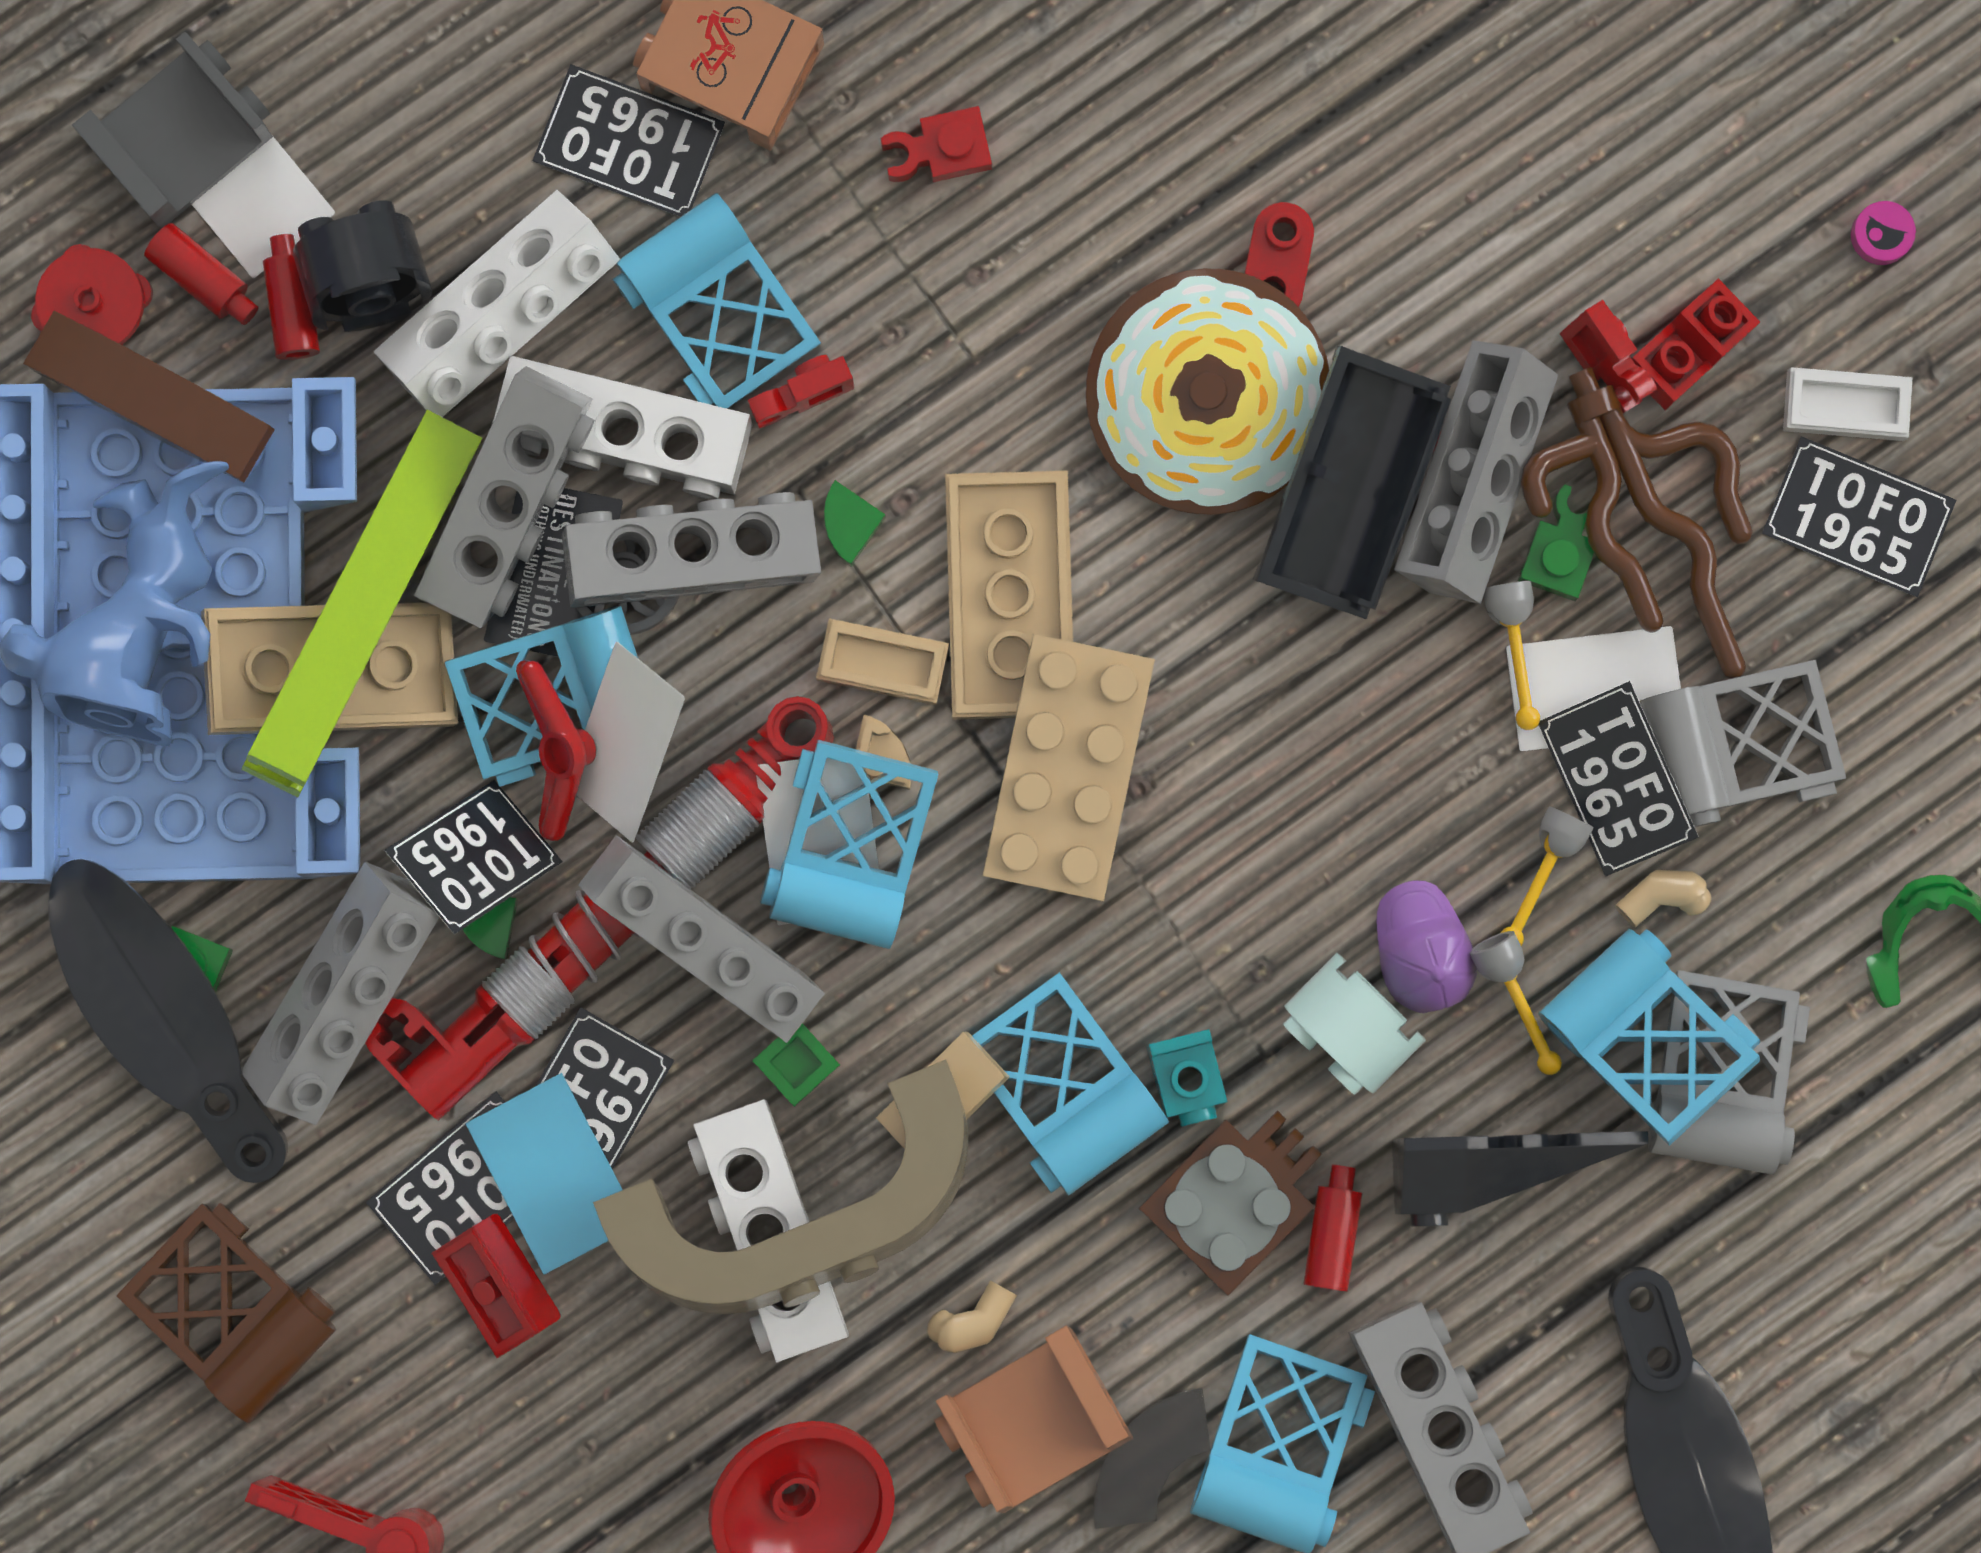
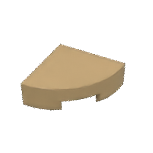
M864 715L856 750L910 763L907 751L898 736L883 722ZM865 768L870 780L883 773ZM898 776L885 783L886 785L908 790L911 788L910 779Z

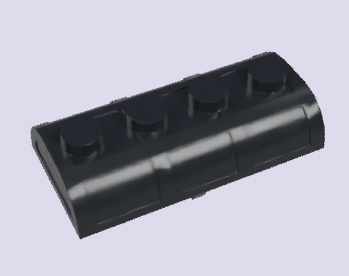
M1337 345L1313 417L1309 421L1303 445L1286 492L1282 496L1276 520L1253 580L1367 619L1370 608L1374 610L1377 608L1452 399L1447 396L1451 386Z

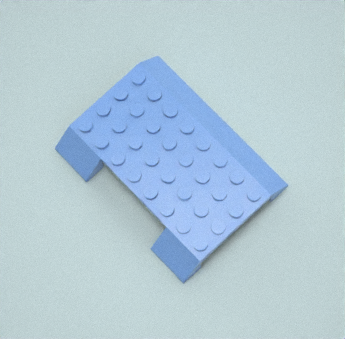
M355 377L292 378V388L205 389L267 423L275 430L244 483L225 473H221L189 495L185 511L212 567V572L205 588L175 603V605L196 612L200 617L201 611L204 608L305 606L304 513L357 502ZM0 384V642L13 624L32 625L39 636L48 639L83 614L108 601L121 588L129 572L126 545L131 518L122 509L94 508L93 503L96 499L122 483L146 479L156 501L160 503L168 479L186 467L200 465L204 462L152 437L138 426L92 404L75 392L53 393L44 384ZM170 648L160 652L147 690L161 694L162 706L170 710L173 743H170L169 746L156 745L102 732L60 718L48 711L44 706L35 680L8 670L0 657V882L51 884L54 875L63 864L78 859L94 861L114 872L127 883L289 880L358 874L360 870V773L358 747L323 748L297 798L241 770L258 733L208 735L204 663L193 667L190 649Z

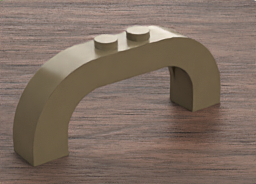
M943 1060L887 1083L904 1125L905 1151L897 1173L875 1195L747 1248L731 1252H714L689 1243L677 1233L660 1189L653 1179H649L593 1202L608 1241L631 1272L650 1290L676 1305L705 1313L735 1314L749 1312L773 1305L782 1300L785 1307H792L815 1298L820 1294L819 1285L841 1276L844 1283H851L874 1274L879 1270L878 1261L905 1250L935 1226L951 1205L962 1181L968 1154V1126L965 1110L947 1061Z

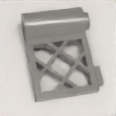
M1816 660L1707 685L1673 690L1639 701L1695 828L1721 821L1719 809L1794 791H1796L1799 803L1837 794L1834 782L1846 779ZM1802 677L1808 702L1797 719L1772 703L1771 700L1782 681ZM1768 685L1762 696L1750 689ZM1735 692L1756 706L1741 732L1722 721L1716 696ZM1764 712L1792 729L1778 755L1750 738ZM1811 716L1815 729L1807 725ZM1800 735L1820 747L1826 771L1807 775L1786 761ZM1726 737L1735 742L1731 750L1729 749ZM1743 748L1770 764L1771 767L1760 786L1740 790L1734 764ZM1780 771L1792 778L1773 783Z
M1678 970L1675 974L1690 989L1711 992L1726 1012V1014L1720 1017L1724 1022L1734 1014L1755 1035L1756 1033L1740 1012L1755 1001L1782 1005L1779 1030L1763 1042L1760 1040V1044L1753 1049L1773 1075L1770 1098L1747 1094L1740 1083L1737 1082L1670 1146L1650 1127L1648 1137L1649 1152L1774 1175L1779 1164H1789L1793 1152L1795 1132L1794 1128L1785 1127L1784 1107L1793 1043L1803 1045L1806 1041L1810 1007L1798 1005L1800 992ZM1673 993L1667 1031H1682L1683 1026L1689 1031V1014L1685 1010L1686 1005ZM1728 996L1745 998L1746 1000L1735 1006ZM1706 1027V1028L1703 1029L1702 1031H1711V1030H1710L1708 1027ZM1778 1040L1776 1057L1774 1059L1767 1047ZM1665 1042L1661 1073H1676L1678 1057L1689 1049V1042H1685L1681 1046V1042ZM1697 1042L1698 1047L1718 1074H1723L1732 1065L1730 1064L1727 1067L1709 1042ZM1659 1085L1653 1109L1669 1124L1688 1106V1085ZM1696 1085V1098L1710 1085Z

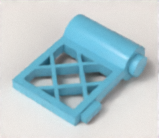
M717 193L711 195L620 258L621 260L616 263L621 273L612 279L632 309L643 303L691 370L692 373L684 378L683 381L698 402L714 404L715 406L728 409L821 344L755 249L733 212ZM747 261L762 281L758 306L722 300L726 276ZM718 282L716 298L699 295ZM768 291L781 310L765 307ZM688 302L714 306L708 341L682 336L669 315ZM721 308L757 314L751 349L715 342ZM763 315L789 320L803 341L785 354L758 350ZM690 346L707 349L704 366ZM713 350L749 356L745 381L726 395H723L709 375ZM756 358L773 361L753 375Z
M621 606L595 612L555 627L444 662L483 779L496 776L499 787L535 776L533 764L541 762L539 748L528 751L534 737L540 740L543 737L536 719L530 724L501 709L515 678L518 679L516 673L517 664L525 660L532 647L554 641L562 666L552 685L561 702L577 711L582 729L585 730L615 643H620L638 658ZM519 652L513 666L498 659ZM487 663L508 674L493 704L471 693L463 669ZM565 677L571 696L559 690ZM476 707L488 713L483 725L481 724ZM496 717L527 733L517 755L498 761L493 760L486 739V735Z
M818 739L814 752L802 749L793 780V787L804 790L786 856L780 870L769 868L760 904L771 906L769 918L890 949L898 929L905 892L939 775L938 771ZM830 758L852 764L863 785L832 802L820 781L826 759ZM864 768L883 773L870 780ZM897 776L921 782L916 804L894 817L891 816L876 788ZM818 792L825 806L812 813ZM869 793L885 822L854 839L838 810ZM831 814L847 843L827 855L803 850L802 846L807 828ZM911 819L905 840L898 826ZM891 830L902 849L897 872L892 873L870 867L860 847ZM853 852L859 864L842 860L841 858Z
M1628 929L1547 1004L1538 1015L1565 1047L1581 1058L1670 1146L1760 1062V1056L1753 1050L1760 1044V1039L1734 1014L1724 1022L1672 972L1665 963L1672 955L1652 932L1646 929L1639 935L1635 931ZM1671 992L1689 1008V1031L1652 1030L1653 1009ZM1697 1017L1711 1031H1697ZM1645 1018L1644 1030H1632ZM1618 1042H1644V1073H1616L1602 1057ZM1652 1042H1689L1688 1074L1652 1073ZM1697 1042H1724L1739 1057L1723 1074H1696ZM1629 1084H1643V1098ZM1652 1084L1688 1085V1106L1669 1124L1651 1107ZM1696 1085H1710L1696 1098Z
M1060 972L972 1035L982 1047L998 1035L1023 1038L1018 1072L1005 1071L1010 1076L1008 1080L1016 1081L1014 1098L1004 1085L1000 1086L994 1094L1039 1156L1032 1160L1030 1165L1051 1193L1061 1186L1069 1196L1169 1123L1152 1095L1124 1061ZM1056 993H1059L1072 1011L1068 1036L1033 1031L1037 1007ZM1027 1015L1025 1029L1011 1027ZM1078 1021L1093 1040L1076 1037ZM1031 1040L1066 1045L1061 1079L1026 1074ZM1074 1046L1101 1050L1114 1070L1094 1084L1070 1081ZM1024 1083L1060 1088L1056 1112L1034 1127L1020 1108ZM1068 1089L1083 1091L1065 1104Z
M1249 1334L1209 1456L1193 1497L1190 1514L1302 1553H1311L1315 1544L1326 1547L1337 1516V1511L1327 1508L1329 1495L1352 1425L1364 1427L1375 1391L1364 1388L1368 1375ZM1256 1353L1280 1360L1292 1384L1261 1399L1250 1377ZM1293 1365L1315 1373L1300 1380ZM1323 1376L1350 1384L1342 1409L1320 1420L1304 1386ZM1246 1388L1253 1404L1238 1410ZM1296 1391L1312 1424L1281 1439L1265 1405ZM1257 1410L1273 1444L1253 1454L1228 1446L1227 1442L1234 1421ZM1338 1419L1331 1441L1324 1426ZM1316 1430L1327 1452L1321 1476L1317 1477L1297 1470L1285 1445ZM1277 1450L1284 1465L1262 1457Z

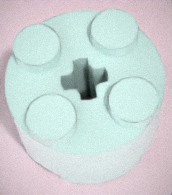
M1336 953L1284 1005L1291 1016L1283 1025L1309 1051L1318 1043L1336 1061L1328 1070L1351 1093L1355 1095L1364 1086L1369 1092L1374 1094L1426 1039L1418 1031L1408 1039L1399 1030L1406 1023L1407 1019L1358 971L1354 972L1347 979L1338 970L1346 960Z

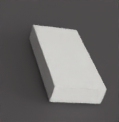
M1791 367L1787 371L1783 431L1905 441L1909 438L1913 377Z

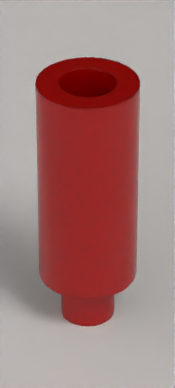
M174 223L165 225L149 242L144 252V257L219 319L230 314L242 325H246L256 315L259 306L245 296L248 285Z
M274 235L269 238L272 257L263 260V269L275 357L281 360L312 357L320 353L317 327L312 323L293 257L294 235Z
M1332 1164L1328 1187L1318 1186L1303 1285L1348 1292L1363 1195L1361 1192L1353 1191L1356 1168Z

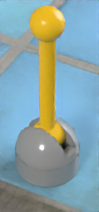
M1520 581L1486 587L1483 597L1489 617L1497 624L1508 629L1520 709L1516 714V723L1523 730H1533L1540 723V714L1536 708L1532 707L1519 626L1529 617L1533 610L1534 596L1531 581Z
M1548 807L1539 830L1541 845L1547 853L1512 925L1504 928L1501 933L1514 931L1522 946L1524 942L1522 930L1557 859L1570 857L1578 853L1586 844L1594 827L1556 808Z
M1503 932L1482 941L1473 947L1469 953L1477 970L1484 978L1490 981L1505 983L1539 1054L1537 1060L1538 1069L1545 1075L1556 1074L1562 1066L1561 1057L1556 1052L1550 1051L1516 980L1522 970L1525 959L1515 932Z

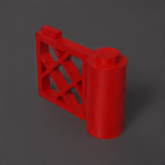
M273 1475L251 1483L245 1498L247 1503L366 1547V1553H441L443 1550L445 1537L442 1525L433 1514L425 1509H404L388 1518H384Z

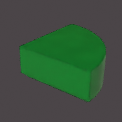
M835 480L830 487L825 501V527L834 551L847 565L852 567L886 518V515Z
M508 898L462 930L470 941L484 952L500 959H507L518 899Z

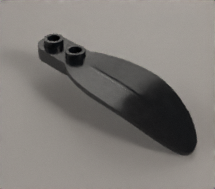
M85 859L71 860L63 864L54 875L50 887L48 906L50 929L66 982L91 1028L116 1060L138 1082L166 1103L188 1113L228 1170L235 1177L250 1183L264 1182L274 1177L282 1168L287 1157L288 1142L286 1135L242 1075L239 1048L230 1020L211 982L194 956L155 909L117 874L94 861ZM213 1092L224 1093L230 1101V1107L225 1111L213 1110L208 1104V1095ZM248 1143H258L264 1148L266 1157L259 1162L250 1161L245 1157L243 1147Z
M1633 1267L1623 1271L1611 1284L1608 1302L1629 1370L1624 1399L1625 1445L1637 1499L1643 1517L1660 1553H1773L1764 1494L1747 1438L1732 1406L1718 1383L1692 1356L1690 1343L1670 1283L1662 1275L1646 1267ZM1638 1287H1645L1649 1292L1648 1303L1639 1309L1632 1308L1629 1303L1631 1292ZM1655 1347H1665L1667 1351L1666 1362L1658 1368L1650 1367L1647 1360L1649 1352Z

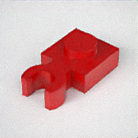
M979 106L920 118L922 136L913 138L905 132L895 131L885 134L880 138L882 151L900 148L908 154V159L903 165L887 168L888 178L891 182L907 181L917 173L919 168L925 166L930 167L933 182L992 170L991 156Z
M1604 300L1586 309L1559 333L1583 369L1592 367L1597 381L1603 379L1607 386L1613 385L1623 414L1639 405L1643 398L1657 390L1648 372L1635 365L1630 358L1637 351V348L1629 338L1625 325L1619 318L1613 315Z
M820 355L809 359L794 369L796 376L787 380V384L748 399L749 407L759 429L769 426L796 411L798 413L804 412L853 390V377L844 357L841 356L830 361L828 355Z

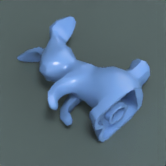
M212 461L186 467L166 481L160 503L156 501L146 479L122 483L95 500L93 503L94 508L122 509L131 518L126 545L129 572L121 588L108 601L83 614L48 639L39 636L32 625L13 624L0 642V657L6 668L20 676L31 677L35 680L40 699L48 711L66 721L102 732L162 746H169L170 743H173L170 710L162 706V695L147 690L159 653L170 648L190 649L193 667H197L209 659L211 634L198 613L186 610L175 605V603L205 588L212 572V567L192 528L185 508L191 493L229 469L226 462Z

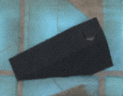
M1648 1131L1392 1140L1395 1214H1410L1411 1227L1447 1226L1448 1213L1467 1212L1649 1144Z

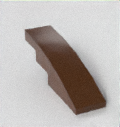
M53 311L23 363L34 372L83 396L92 404L138 426L152 437L204 463L212 461L226 462L229 469L223 473L243 483L246 481L275 430L267 423L213 393L56 311Z

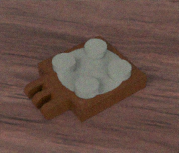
M1278 1110L1248 1140L1225 1119L1138 1208L1227 1296L1241 1284L1315 1207L1293 1184L1316 1162L1322 1153L1315 1146H1311L1294 1162L1287 1154L1304 1136L1294 1128L1277 1145L1270 1136L1280 1130L1286 1120Z

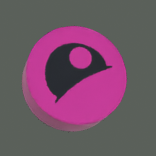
M1878 201L1867 206L1856 217L1851 228V241L1857 254L1865 261L1876 265H1888L1898 261L1912 247L1916 235V227L1911 214L1903 206L1891 201Z

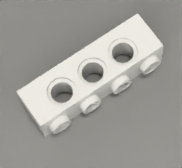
M556 190L373 352L425 410L443 417L507 361L510 355L515 354L621 259L592 221Z
M510 355L494 419L515 374L527 366L593 398L586 413V416L595 420L590 434L579 453L571 449L569 450L564 461L565 463L593 471H599L601 462L625 468L623 473L625 478L649 485H659L660 477L683 482L684 492L705 499H718L720 492L735 495L752 429L750 414ZM618 418H629L638 424L636 437L626 445H613L605 439L607 427ZM533 430L522 432L520 443L527 455L540 456L541 448L549 449L546 439L540 433ZM686 432L696 437L698 446L691 457L685 460H674L664 453L665 444L672 435Z
M763 1099L693 1124L698 1137L687 1142L699 1176L711 1174L718 1194L717 1197L708 1200L712 1216L720 1235L731 1232L737 1250L753 1245L748 1235L749 1226L752 1220L761 1214L775 1216L783 1226V1233L810 1222L767 1100ZM742 1155H750L756 1158L763 1170L760 1184L748 1192L735 1189L728 1178V1169L731 1162ZM831 1281L818 1286L820 1290L818 1296L800 1304L794 1309L784 1310L773 1304L758 1309L760 1315L749 1318L761 1354L772 1350L777 1363L849 1336Z

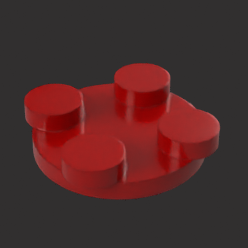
M83 244L73 245L62 256L53 261L41 276L36 290L35 305L32 308L31 319L34 326L42 332L53 311H56L123 345L137 330L144 309L152 301L153 288L144 276L135 273L116 254L103 249L90 248Z

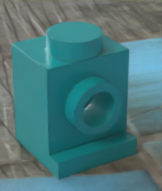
M1210 1029L1146 1046L1165 1116L1169 1118L1179 1115L1181 1127L1218 1118L1215 1105L1228 1101L1215 1056ZM1187 1067L1196 1069L1201 1075L1199 1088L1192 1092L1183 1090L1178 1084L1180 1071Z

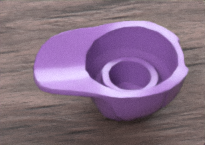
M1408 881L1393 887L1379 902L1376 920L1380 965L1384 981L1391 996L1404 1007L1418 1013L1442 1010L1462 1002L1473 987L1477 976V968L1469 954L1473 948L1472 943L1449 900L1436 885L1427 881Z

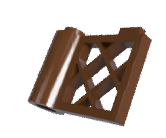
M219 1203L214 1210H211L205 1204H201L116 1296L204 1381L209 1391L228 1410L244 1422L250 1424L336 1331L335 1326L329 1320L336 1311L313 1289L308 1287L302 1294L294 1290L241 1238L249 1228L224 1204ZM206 1224L220 1238L221 1265L189 1267V1242ZM232 1250L246 1264L232 1265ZM177 1256V1267L165 1268ZM255 1272L272 1288L254 1308L232 1309V1273ZM221 1274V1310L189 1311V1275ZM177 1276L178 1312L155 1313L139 1295L156 1277ZM232 1317H245L233 1330ZM221 1318V1344L204 1361L189 1346V1319ZM178 1320V1334L164 1321Z

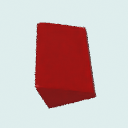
M492 1214L431 1253L496 1358L501 1357L560 1319L559 1310L498 1214Z

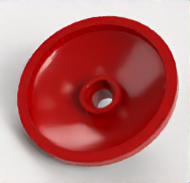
M805 1421L775 1428L743 1447L721 1473L712 1493L709 1506L708 1521L712 1543L717 1553H876L888 1533L893 1518L895 1495L892 1477L875 1447L866 1438L847 1427L823 1421ZM799 1484L794 1492L782 1494L789 1486Z

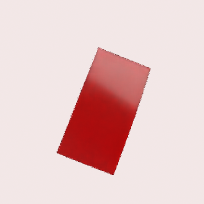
M1718 278L1631 359L1635 365L1643 368L1652 377L1657 390L1651 393L1650 396L1666 411L1744 339L1760 321Z

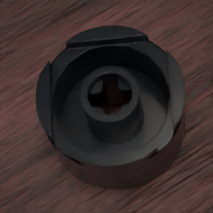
M374 201L362 206L355 215L333 220L330 217H318L308 220L298 227L300 240L293 248V257L312 323L317 328L329 331L326 321H341L344 332L379 327L410 314L411 310L408 302L421 294L423 304L430 298L432 288L412 221L406 215L397 213L391 201Z

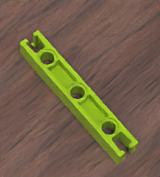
M426 410L259 731L241 770L297 798L299 797L456 492L482 437Z

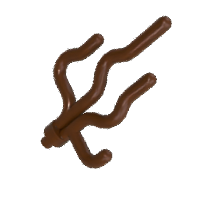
M1592 367L1570 375L1569 379L1577 399L1567 403V406L1580 435L1544 448L1530 457L1523 468L1521 478L1523 497L1529 511L1538 518L1548 516L1552 511L1553 504L1545 483L1547 475L1589 457L1596 473L1597 485L1588 506L1585 521L1588 543L1598 560L1619 576L1642 629L1650 633L1657 632L1661 629L1664 620L1647 576L1636 557L1616 542L1610 529L1611 514L1619 499L1622 474L1634 506L1644 521L1659 532L1677 538L1689 550L1692 558L1689 586L1700 620L1723 674L1731 679L1741 677L1746 669L1745 661L1715 589L1717 557L1713 542L1702 526L1688 516L1672 511L1662 504L1642 458L1652 459L1669 456L1692 446H1700L1708 450L1715 463L1713 494L1718 512L1732 542L1745 544L1750 540L1753 532L1738 493L1741 465L1736 447L1726 433L1714 425L1703 422L1681 424L1657 434L1648 435L1640 433L1631 427L1624 417L1613 385L1600 388Z

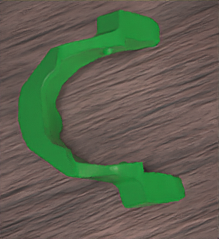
M1929 875L1915 879L1904 886L1883 912V947L1879 953L1866 958L1869 983L1877 1002L1882 1008L1896 1006L1901 1002L1898 976L1899 948L1902 935L1913 916L1922 909L1930 908L1935 911L1946 910L1950 904H1955L1966 908L1978 920L1981 928L1980 896L1955 877Z

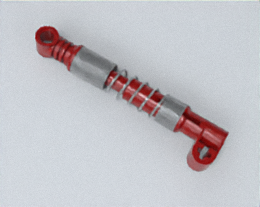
M796 696L786 698L776 704L768 715L767 722L757 731L761 739L756 742L751 737L746 742L750 747L746 753L741 748L734 753L739 758L736 763L728 759L724 764H711L707 770H703V774H699V779H694V783H690V787H686L685 791H681V796H677L676 800H672V804H668V808L663 809V813H659L658 817H654V822H650L649 826H645V830H641V833L636 835L638 842L647 850L644 856L690 890L691 887H696V883H700V879H705V874H709V870H714V866H718V861L722 862L723 857H727V853H732V849H736V844H740L741 840H745V836H749L750 832H754V827H758V824L764 819L763 804L768 798L758 788L756 775L771 791H773L776 784L758 765L768 764L781 776V767L777 762L800 759L802 749L814 752L817 739L833 743L832 726L821 707L811 699ZM808 719L816 724L815 735L807 744L793 746L785 742L786 729L795 720ZM578 890L576 891L578 903L565 916L560 913L552 914L555 925L542 938L536 935L529 936L531 948L527 950L525 947L519 946V951H514V955H510V959H505V964H501L500 968H496V972H492L491 977H487V981H482V984L476 989L475 1002L444 1031L426 1013L405 1000L391 998L366 1040L365 1045L407 1092L431 1116L439 1121L517 1045H529L533 1040L538 1039V1034H543V1030H547V1026L552 1025V1021H556V1017H561V1013H565V1008H570V1004H574V998L571 993L586 979L590 982H597L595 970L609 957L614 960H620L621 954L618 948L632 935L638 938L642 937L596 905L584 891ZM395 1020L404 1024L403 1030L405 1034L421 1045L431 1035L436 1038L404 1070L399 1066L412 1053L409 1049L392 1041L393 1033L389 1026Z

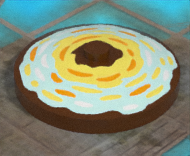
M1203 268L1174 273L1148 284L1133 294L1117 309L1100 333L1090 358L1086 378V405L1090 426L1097 445L1112 469L1125 483L1147 499L1164 507L1191 514L1216 515L1244 510L1262 503L1288 486L1306 436L1305 432L1310 419L1313 417L1329 372L1328 360L1322 342L1306 315L1291 299L1270 284L1253 276L1225 269Z

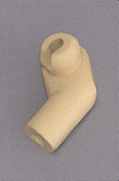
M1655 870L1615 905V908L1632 927L1636 928L1660 905L1679 907L1690 916L1701 914L1708 908L1711 902V893L1706 888V881L1693 871Z
M990 1280L974 1310L955 1315L946 1310L936 1312L928 1323V1336L932 1341L938 1343L942 1350L953 1353L988 1344L994 1338L1017 1295Z

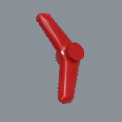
M524 660L517 664L516 673L543 736L539 744V757L546 771L539 817V831L546 840L559 841L566 833L584 767L590 765L596 757V746L593 738L587 731L575 728L542 665L536 661Z

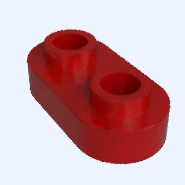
M1279 202L1269 205L1260 212L1252 230L1244 274L1258 278L1266 283L1271 281L1279 283L1284 290V294L1298 307L1303 297L1314 239V226L1310 216L1304 209L1293 203ZM1278 223H1287L1294 229L1295 236L1289 241H1280L1274 236L1272 228Z

